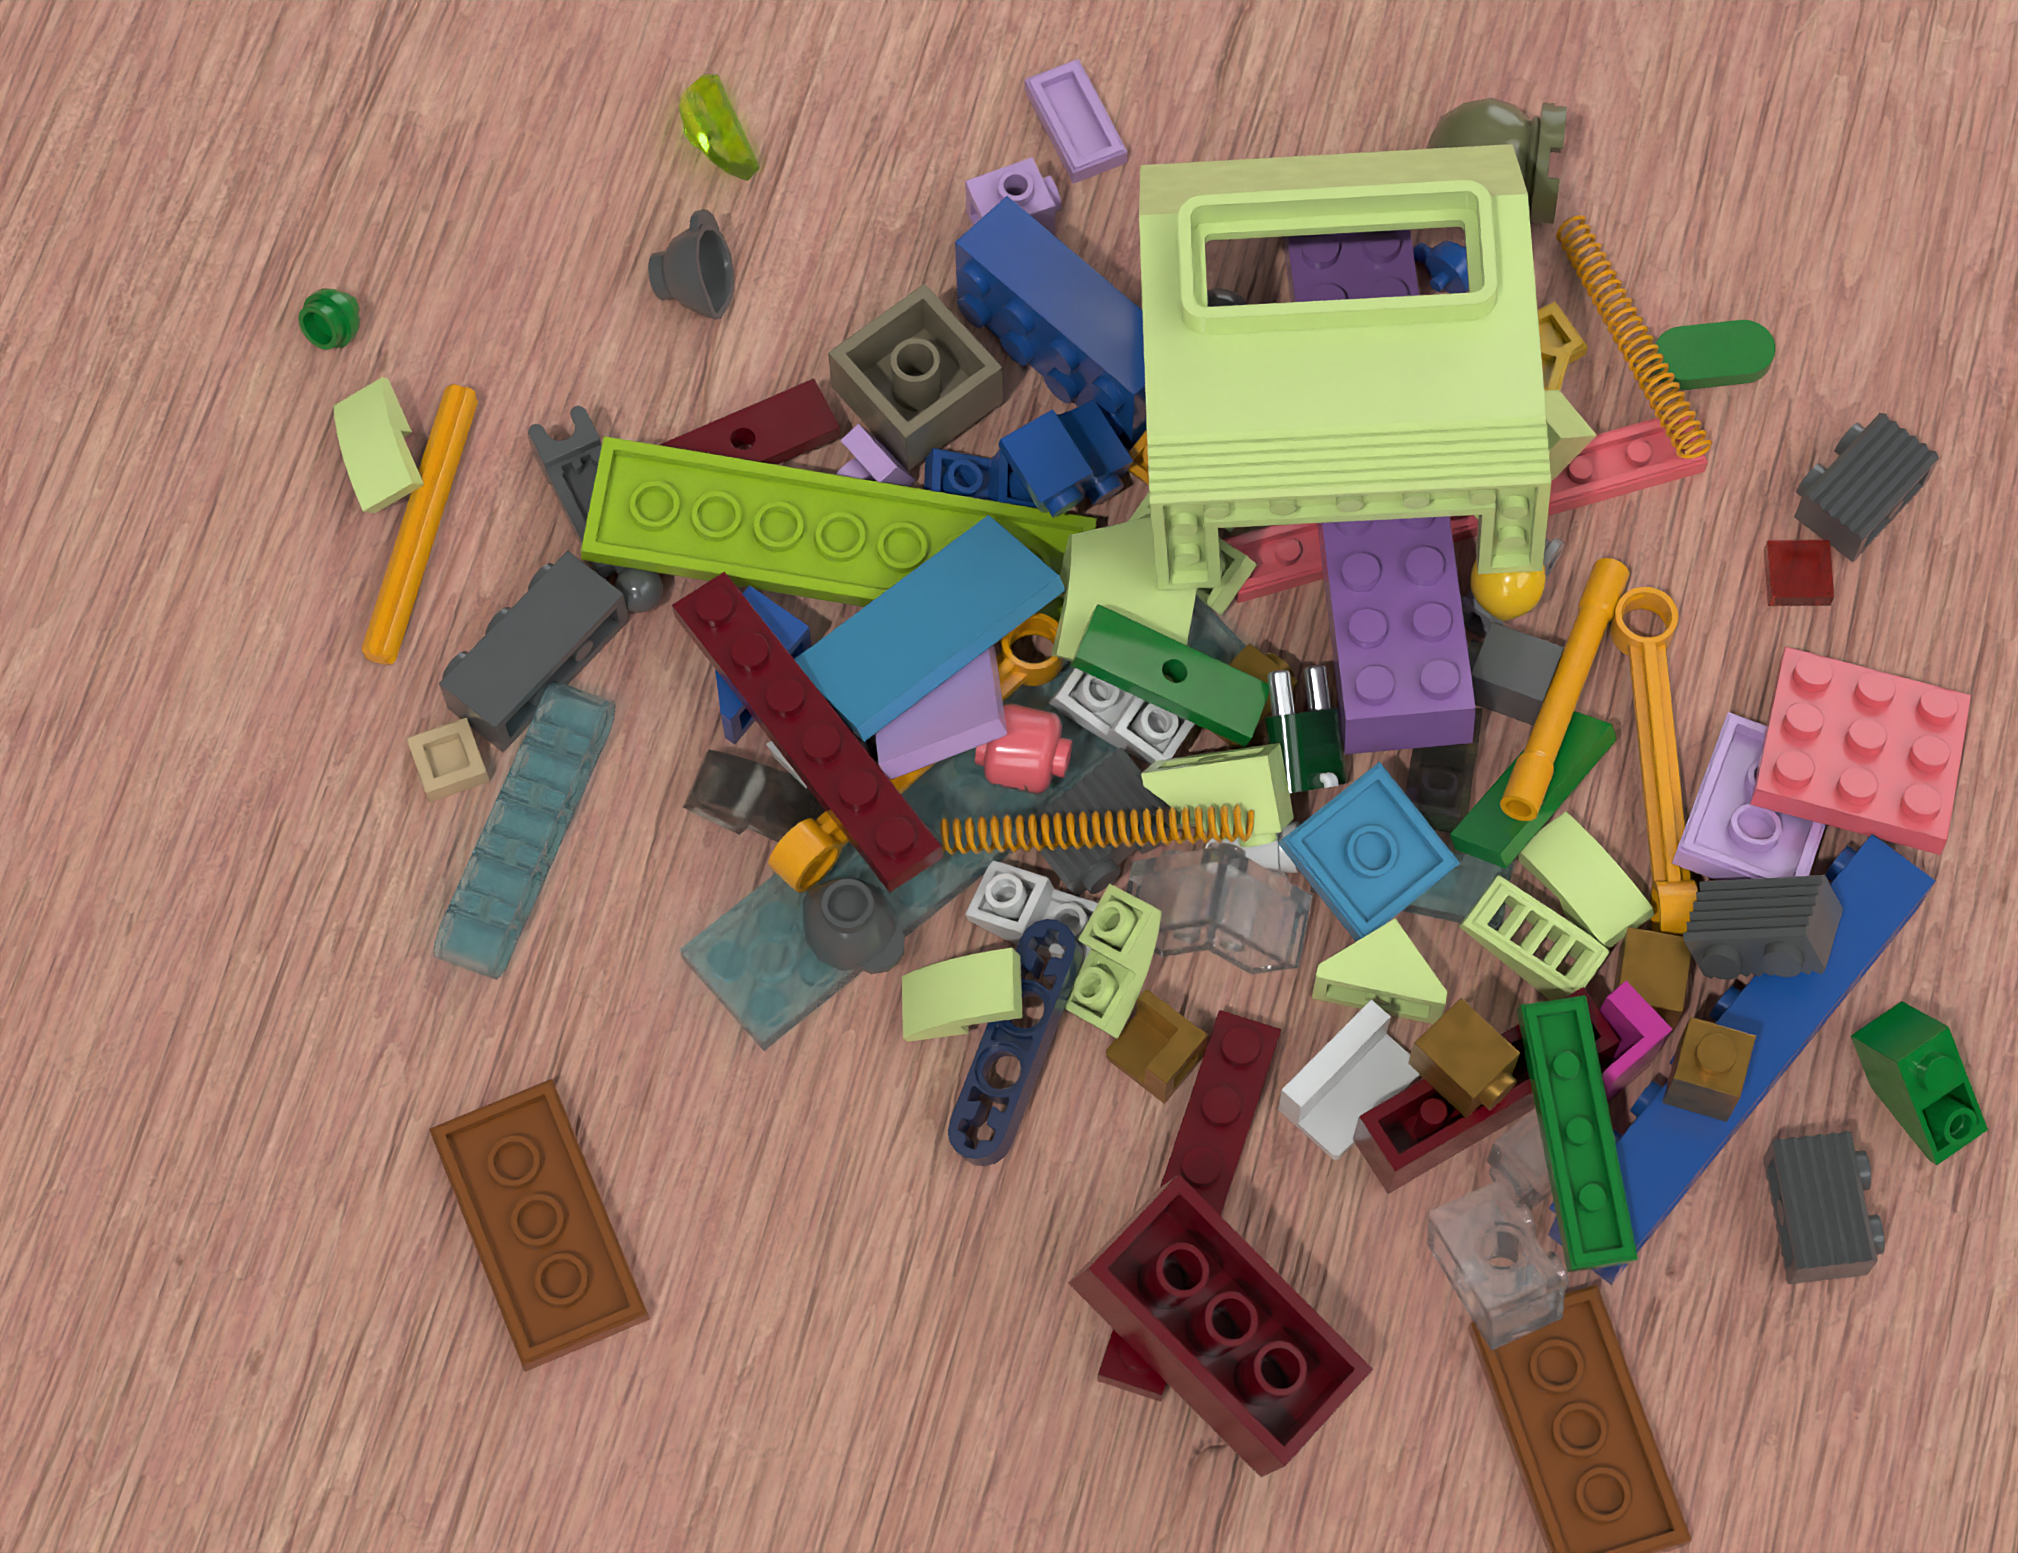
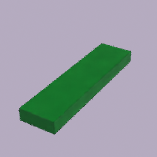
M1586 996L1520 1005L1517 1008V1016L1567 1273L1634 1263L1638 1260Z

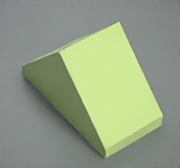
M1395 918L1318 964L1312 999L1362 1009L1370 1000H1373L1388 1015L1434 1024L1443 1014L1448 992Z

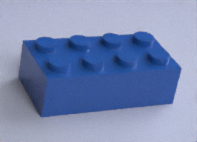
M1006 196L955 242L957 306L962 315L973 326L977 328L985 326L997 336L1003 349L1011 359L1022 366L1029 364L1041 374L1049 390L1060 401L1066 404L1072 401L1079 407L1094 399L1124 447L1130 451L1147 430L1143 311L1018 204Z

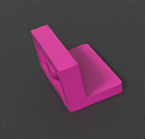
M1627 981L1605 999L1599 1010L1620 1040L1611 1060L1612 1065L1602 1075L1607 1103L1651 1065L1673 1030Z

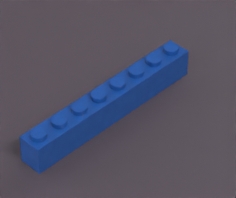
M1873 834L1858 851L1847 846L1825 874L1826 878L1832 881L1830 885L1843 908L1825 971L1822 974L1812 971L1809 975L1800 972L1794 977H1781L1775 974L1770 976L1766 973H1763L1760 977L1755 975L1742 992L1732 985L1710 1012L1709 1017L1716 1021L1715 1024L1756 1036L1741 1096L1728 1121L1725 1122L1662 1103L1667 1083L1662 1087L1653 1080L1631 1107L1630 1112L1637 1119L1624 1135L1612 1129L1637 1253L1920 908L1936 882ZM1674 1056L1669 1063L1671 1065L1673 1064ZM1552 1202L1549 1209L1556 1214L1554 1202ZM1555 1217L1548 1236L1562 1246L1557 1217ZM1628 1264L1591 1270L1612 1285Z

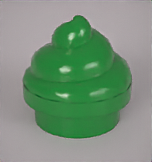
M322 288L312 293L304 301L303 309L298 316L299 326L304 336L314 346L324 350H329L333 347L341 348L349 344L357 335L361 320L359 316L360 307L354 296L335 289Z

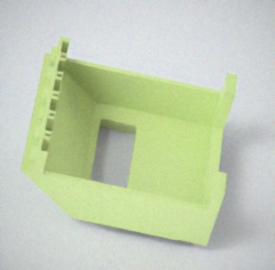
M1513 144L1140 165L1139 230L1149 500L1158 590L1221 587L1218 528L1479 515L1476 547L1478 574L1542 571L1551 491V472L1528 193ZM1461 227L1465 233L1469 293L1208 307L1205 244L1211 240Z

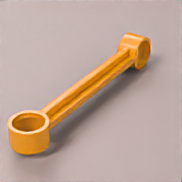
M1637 587L1629 590L1619 599L1612 619L1610 633L1615 646L1622 653L1629 656L1652 876L1650 905L1653 907L1654 916L1650 918L1651 931L1684 937L1683 932L1687 931L1686 922L1690 921V912L1694 911L1693 902L1697 901L1696 892L1698 890L1695 881L1690 878V870L1672 864L1685 829L1666 650L1672 642L1678 623V610L1674 601L1663 591L1653 587ZM1637 609L1651 611L1663 620L1666 630L1655 637L1636 635L1625 626L1623 615Z
M1036 612L1002 638L1001 653L996 659L1003 702L1022 684L1027 686L1043 685L1052 681L1061 672L1064 659L1052 656L1041 663H1026L1016 658L1010 648L1016 640L1028 635L1042 636L1054 645L1059 623L1052 617ZM935 763L890 779V781L899 793L902 794ZM825 811L816 820L813 818L805 819L790 829L773 849L768 865L797 893H802L815 886L827 875L837 862L842 848L849 840Z

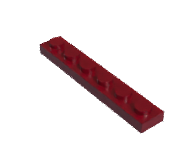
M725 571L672 604L673 612L678 622L889 893L944 858L940 843Z
M1222 1010L1218 1011L1160 1188L1179 1174L1222 1217L1282 1029ZM1113 1329L1098 1372L1097 1381L1162 1402L1167 1383Z

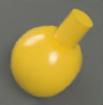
M1476 558L1471 569L1470 587L1475 600L1485 611L1498 620L1509 621L1525 615L1537 605L1545 587V567L1543 564L1542 571L1478 574Z

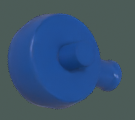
M1443 241L1433 248L1425 243H1419L1414 247V261L1426 266L1432 278L1429 284L1435 291L1440 292L1443 289L1449 294L1469 292L1465 246L1461 247L1452 241Z

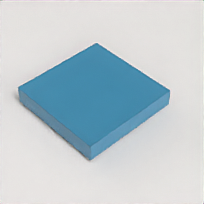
M1380 762L1278 842L1279 846L1355 942L1385 925L1460 864Z

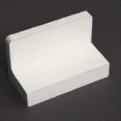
M1370 1000L1281 1091L1278 1110L1333 1160L1340 1159L1355 1144L1353 1136L1360 1115L1409 1088L1421 1076L1408 1064L1410 1054L1387 1034L1391 1016L1373 1000Z

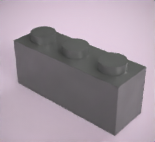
M567 550L555 564L548 563L537 571L529 583L528 592L512 608L505 607L501 609L491 619L486 628L485 636L470 652L463 651L450 661L439 683L447 708L460 719L467 717L471 728L501 752H504L628 623L629 615L624 594Z

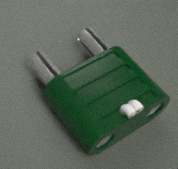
M1314 665L1304 669L1309 711L1295 713L1290 672L1287 670H1276L1268 673L1272 716L1265 717L1268 745L1280 743L1289 793L1348 784L1339 707L1331 708L1326 667Z

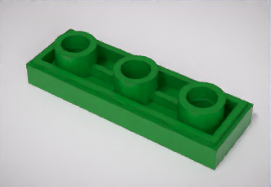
M1097 604L1089 618L1070 666L1244 747L1252 739L1269 695L1268 683ZM1164 675L1171 677L1175 683L1168 681Z
M1574 711L1553 764L1554 773L1537 817L1531 821H1519L1506 815L1500 807L1502 796L1518 759L1517 757L1451 832L1450 837L1455 850L1506 869L1617 740L1613 725Z

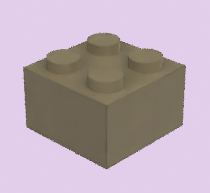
M925 283L828 352L832 388L907 471H910L925 460L933 448L940 449L1003 403V367Z

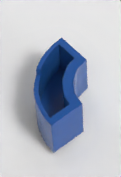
M1094 399L1062 414H1056L1052 409L1001 438L998 443V447L1038 510L1043 513L1049 512L1052 518L1062 515L1087 497L1092 505L1095 506L1115 495L1124 487L1121 479L1133 463V459Z

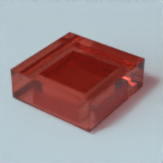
M1767 540L1764 547V563L1768 606H1831L1834 599L1830 541Z

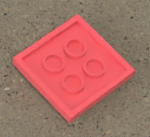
M1785 646L1778 666L1750 805L1867 836L1873 834L1878 839L1941 855L1948 840L1971 695Z

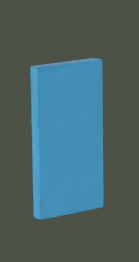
M987 515L794 660L842 721L865 742L1063 593L1065 587L1060 576L991 516Z

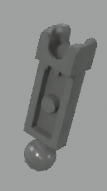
M574 406L570 413L575 425V430L571 437L562 441L553 440L547 435L545 429L540 424H533L528 430V439L533 454L582 547L602 445L600 437L585 408ZM589 561L593 570L602 578L618 574L614 587L624 594L627 610L642 613L650 611L658 605L664 586L662 578L657 572Z

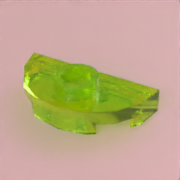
M702 74L680 97L679 112L684 126V134L689 142L701 150L712 163L728 174L748 181L760 169L755 154L717 74Z

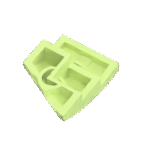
M1151 517L1069 535L1060 571V578L1065 591L1057 596L1064 599L1051 656L1072 661L1089 618L1097 604L1187 645L1197 588L1158 590ZM1164 675L1168 681L1175 683L1171 677Z

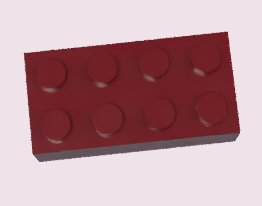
M1179 1174L1159 1188L1068 1282L1260 1477L1285 1467L1373 1370Z

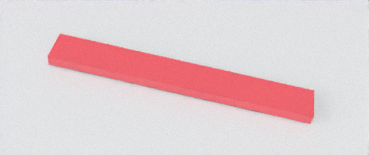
M1689 416L1681 418L1674 425L1684 422ZM1657 418L1597 434L1576 458L1551 481L1548 516L1705 472L1708 463L1705 454L1693 459L1678 457L1676 448L1670 444L1671 439L1665 435L1666 429L1660 426V419ZM1693 426L1686 428L1680 434L1690 431L1691 429H1693ZM1695 436V437L1691 438V439L1688 440L1685 444L1690 443V442H1692V441L1698 439V437ZM1700 446V447L1696 448V449L1693 450L1691 453H1695V452L1701 450L1702 447ZM1474 515L1449 516L1453 543L1477 536L1478 520ZM1317 523L1272 525L1222 539L1247 555L1257 564L1236 594L1237 603L1324 579Z

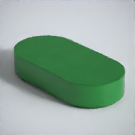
M1733 320L1673 327L1662 333L1655 343L1659 346L1657 353L1664 355L1662 363L1669 364L1668 372L1675 375L1673 382L1680 384L1679 390L1755 382L1769 371L1775 355V342L1771 333L1761 324L1750 320ZM1658 358L1651 360V365L1658 360ZM1659 368L1653 372L1656 375L1659 372H1661L1664 368ZM1669 377L1664 378V379L1659 380V381L1662 382V383H1664L1665 381H1667V380L1669 379Z

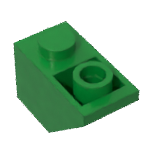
M1901 1001L1850 1036L1870 1087L1930 1162L1935 1165L1940 1164L1988 1130L1949 1026Z

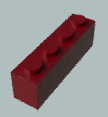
M1582 987L1565 998L1586 996L1600 1069L1602 1070L1609 1066L1620 1040L1587 991ZM1519 1024L1500 1034L1520 1052L1511 1074L1517 1082L1511 1091L1491 1110L1481 1104L1465 1118L1425 1079H1422L1359 1116L1353 1141L1388 1194L1535 1109Z

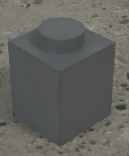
M1491 622L1484 642L1472 639L1468 647L1475 705L1534 726L1564 647Z

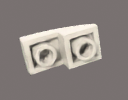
M1074 667L1049 702L1054 708L1088 731L1117 748H1123L1126 753L1150 765L1158 760L1171 759L1194 725V723Z
M991 860L965 916L970 922L1018 945L1020 938L1028 927L1035 922L1045 919L1058 920L1067 925L1078 939L1098 903L1054 889L1048 877ZM1058 938L1054 939L1051 946L1040 945L1037 949L1039 955L1049 959L1051 957L1062 958L1065 951L1057 942ZM1081 943L1083 951L1082 966L1091 949Z

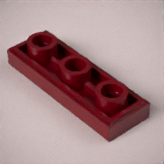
M813 378L659 445L778 465L840 438L841 433L840 426ZM741 445L751 446L745 450L737 449Z

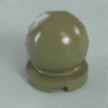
M1487 98L1465 102L1441 116L1430 136L1426 149L1513 144L1528 193L1530 224L1554 223L1560 179L1548 177L1550 152L1561 153V149H1563L1567 107L1543 102L1541 118L1534 116L1531 120L1515 104Z

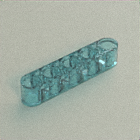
M557 681L552 682L548 686L442 919L434 943L433 952L436 959L495 980L503 974L608 739L616 711V705L613 700Z

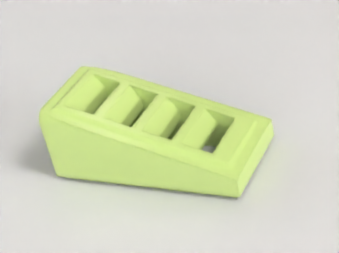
M1500 875L1493 878L1459 925L1463 931L1550 1001L1563 999L1580 988H1585L1610 953L1607 948L1588 933ZM1504 902L1513 910L1498 931H1496L1487 924ZM1527 920L1533 927L1521 944L1517 945L1510 939L1522 922ZM1547 936L1554 944L1541 961L1533 954ZM1568 953L1575 959V962L1564 976L1556 971V968Z

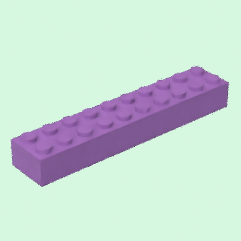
M1410 229L1283 236L1290 302L1419 295ZM1450 517L1317 523L1345 755L1473 743L1476 707Z

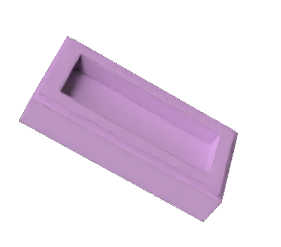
M1079 59L1025 79V92L1073 184L1127 163V150Z

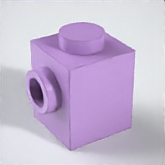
M1032 157L965 181L966 213L972 226L1008 196L1055 236V212L1062 209L1061 199L1053 179L1050 176L1041 177Z

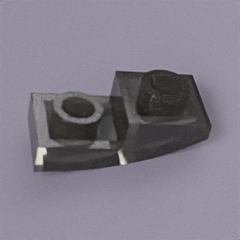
M1476 708L1473 743L1412 748L1405 794L1433 830L1451 833L1468 814L1480 736L1482 708Z
M710 749L704 755L683 808L739 835L749 828L776 842H779L790 829L801 821L808 818L816 820L825 812V809L808 787L805 788L791 774L746 758Z

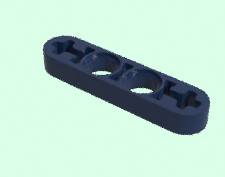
M1045 919L1032 924L1025 930L1016 949V952L1021 957L1022 998L1037 996L1042 999L1044 1004L1042 1018L1037 1024L1029 1028L1016 1027L1013 1025L1012 1019L987 1023L948 1127L950 1144L961 1157L973 1165L988 1166L995 1164L1004 1158L1011 1148L1079 972L1083 957L1081 943L1069 927L1058 920ZM1058 938L1057 942L1063 948L1065 954L1062 958L1051 957L1047 963L1043 976L1050 984H1054L1052 990H1048L1034 980H1026L1025 977L1029 973L1039 980L1044 967V960L1038 955L1037 949L1040 945L1051 946L1054 939ZM1004 1056L1018 1059L1021 1071L1016 1083L1005 1089L991 1087L987 1076L992 1063ZM980 1094H984L988 1099L997 1104L1007 1105L1005 1112H1001L995 1106H992L987 1119V1125L995 1132V1136L991 1142L981 1140L976 1149H974V1142L966 1133L970 1126L981 1127L984 1123L989 1109L981 1101H978Z

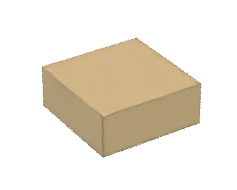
M467 717L406 738L429 803L490 782Z

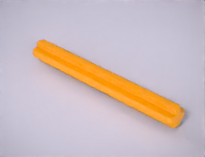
M450 384L444 389L418 469L424 485L410 494L361 648L364 657L371 662L391 665L397 659L477 408L478 400L476 393L469 387Z

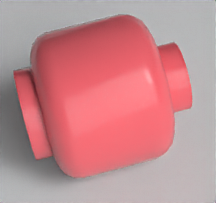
M1005 704L1003 707L1007 735L976 747L975 765L984 767L986 780L994 786L1031 794H1041L1049 787L1053 775L1065 778L1070 762L1073 740L1061 738L1062 724L1056 714L1016 704Z

